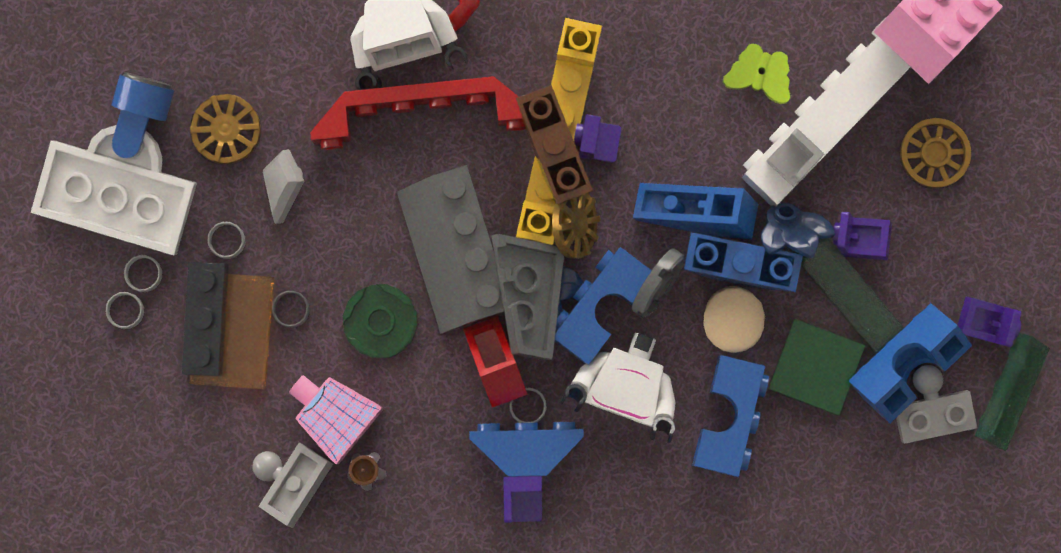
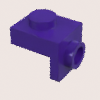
M586 114L585 123H577L574 136L575 146H580L579 157L614 163L617 158L621 127L601 123L600 116Z
M842 212L840 222H835L834 224L835 235L833 237V244L837 245L842 256L888 260L892 230L891 221L854 218L850 212Z
M966 296L958 326L964 335L1012 347L1013 341L1020 333L1021 311Z

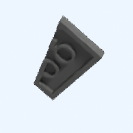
M502 234L491 235L511 353L534 359L552 360L564 255L557 246Z

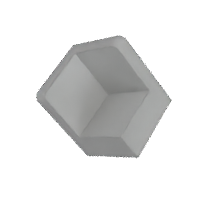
M796 128L766 162L794 187L823 157L824 153Z

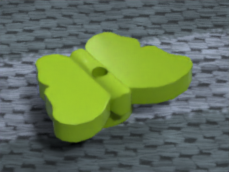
M749 44L739 55L738 61L733 64L731 70L722 79L725 87L729 89L740 90L751 86L755 91L762 89L765 95L775 103L785 104L790 100L788 89L790 80L787 76L790 70L788 57L783 52H775L770 55L767 52L763 53L759 45ZM763 69L765 73L759 74L758 70Z

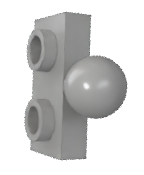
M924 365L916 370L913 376V384L916 390L923 394L924 399L913 401L896 418L902 443L905 444L977 428L970 391L964 390L939 396L938 391L943 385L941 371L931 365Z
M300 442L284 467H282L280 457L274 452L265 451L258 454L252 464L255 476L262 481L275 480L258 507L286 526L293 528L333 463Z

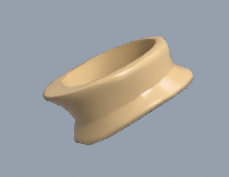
M727 286L718 290L710 297L704 312L706 336L713 345L726 352H743L753 347L761 337L764 329L765 314L762 303L749 290L739 286Z

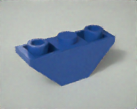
M691 232L684 270L714 280L753 288L796 292L803 255L782 250L769 254L762 246Z
M553 422V430H538V423H515V431H500V423L477 424V431H469L470 440L507 476H547L584 437V429H576L575 422Z

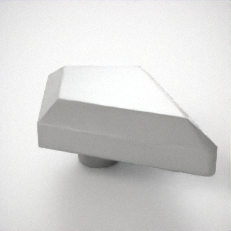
M289 149L282 150L263 169L275 224L284 222L304 183L302 170L297 166Z

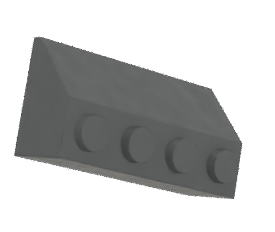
M467 165L430 176L397 191L440 334L504 315L495 254Z

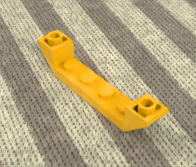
M565 18L551 85L574 141L577 123L581 124L602 26ZM536 156L522 207L516 238L553 245L552 216L556 202L544 179Z

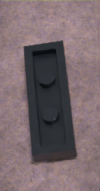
M188 262L182 375L222 377L228 264Z

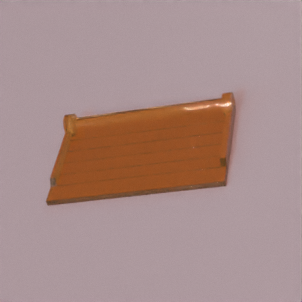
M228 274L222 377L190 375L189 384L266 389L274 277Z

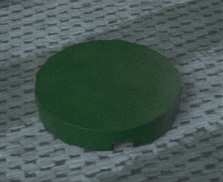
M387 284L371 285L357 291L348 301L343 313L344 332L349 343L359 353L374 359L390 358L403 352L413 341L417 330V312L411 299L400 289Z

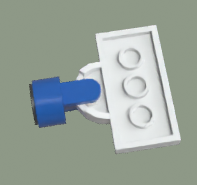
M124 72V75H119L111 106L121 109L117 125L102 129L92 138L87 150L55 140L50 142L31 213L167 254L177 255L197 183L161 172L162 155L159 145L146 131L149 118L166 121L175 91L171 89L172 86L132 73Z

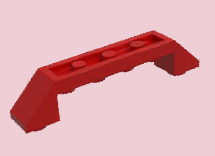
M492 76L345 91L310 134L313 144H320L322 150L343 148V142L351 141L349 112L355 111V116L357 117L377 115V109L392 108L393 113H406L414 111V105L429 104L430 109H444L452 107L451 101L466 100L467 105H483L489 103L488 98L496 97L499 126L506 125L507 131H519L526 128L516 98L519 96Z

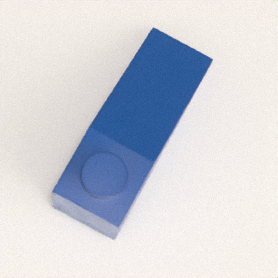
M640 183L633 218L636 221L714 237L752 239L759 204L744 188Z

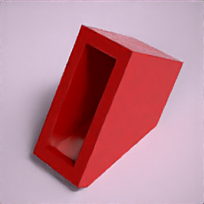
M497 316L464 328L463 331L492 408L528 395L499 317Z

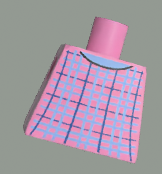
M303 375L289 391L292 396L305 405L295 419L335 464H340L384 409L379 404L330 377L319 388Z

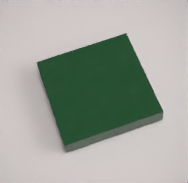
M793 319L768 390L839 416L851 385L849 380L855 375L865 345L803 321Z

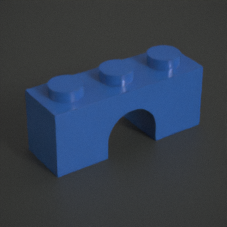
M621 247L615 254L610 250L605 253L595 267L600 271V274L592 284L587 280L584 281L573 296L578 303L570 314L563 310L557 317L554 341L587 365L590 364L611 336L609 332L598 324L595 318V307L598 301L605 296L612 295L620 297L632 306L640 288L652 271Z
M930 303L866 365L861 367L849 382L866 403L888 423H891L917 399L916 395L907 385V378L915 367L923 363H934L943 371H946L972 344L957 324Z
M723 355L718 356L709 393L723 396L731 402L735 413L734 420L731 426L722 432L706 429L700 430L692 466L739 477L740 470L747 471L752 449L746 448L749 433L756 434L760 420V412H756L755 407L758 397H765L769 382V376L763 375L764 365Z

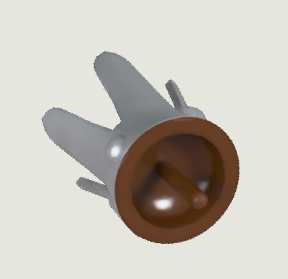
M375 452L368 456H360L359 453L354 454L349 465L348 479L357 485H361L366 491L371 490L374 481L382 480L386 477V471L377 465L380 455Z

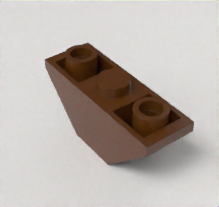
M552 85L516 98L531 146L556 204L558 205L593 192Z

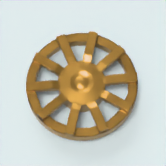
M220 94L211 96L196 109L191 120L190 132L196 149L205 158L219 164H233L247 158L254 151L260 139L261 124L255 109L246 100L236 95ZM229 101L226 114L222 113L218 102ZM236 102L244 106L245 109L234 117L232 113ZM212 104L217 114L215 118L204 112ZM250 113L254 124L240 125L239 121ZM200 116L209 121L211 125L197 127ZM254 130L252 141L241 136V131ZM211 132L209 138L202 143L199 142L197 133ZM216 140L218 144L215 155H212L205 148ZM237 140L248 146L239 154L234 145ZM224 145L229 146L232 154L231 157H220Z
M930 118L917 123L907 132L901 144L900 159L904 170L916 183L929 188H942L953 184L964 175L970 164L971 147L966 134L955 123L942 118ZM938 125L935 138H931L926 126ZM943 127L954 131V134L947 140L941 138ZM921 129L926 142L922 143L913 138L912 135ZM959 138L963 148L951 149L950 144ZM910 142L920 148V152L907 153L908 143ZM964 154L962 165L950 159L951 155ZM921 158L922 162L912 169L908 159ZM945 164L958 171L950 179L944 168ZM927 166L929 167L927 178L923 179L917 173ZM936 168H938L943 181H932Z
M588 193L579 197V204L576 198L570 200L572 208H568L565 205L567 201L558 205L555 203L552 216L553 236L559 251L567 258H582L590 255L594 242H597L599 238L596 234L597 222H600V216H597L595 198L591 197ZM575 240L574 252H573V251L570 249V246H571L572 242Z

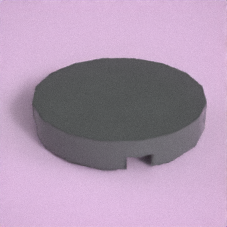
M672 248L660 259L646 278L633 302L632 311L644 319L649 317L659 307L658 304L660 302L658 300L664 294L666 295L667 292H670L685 265V256Z

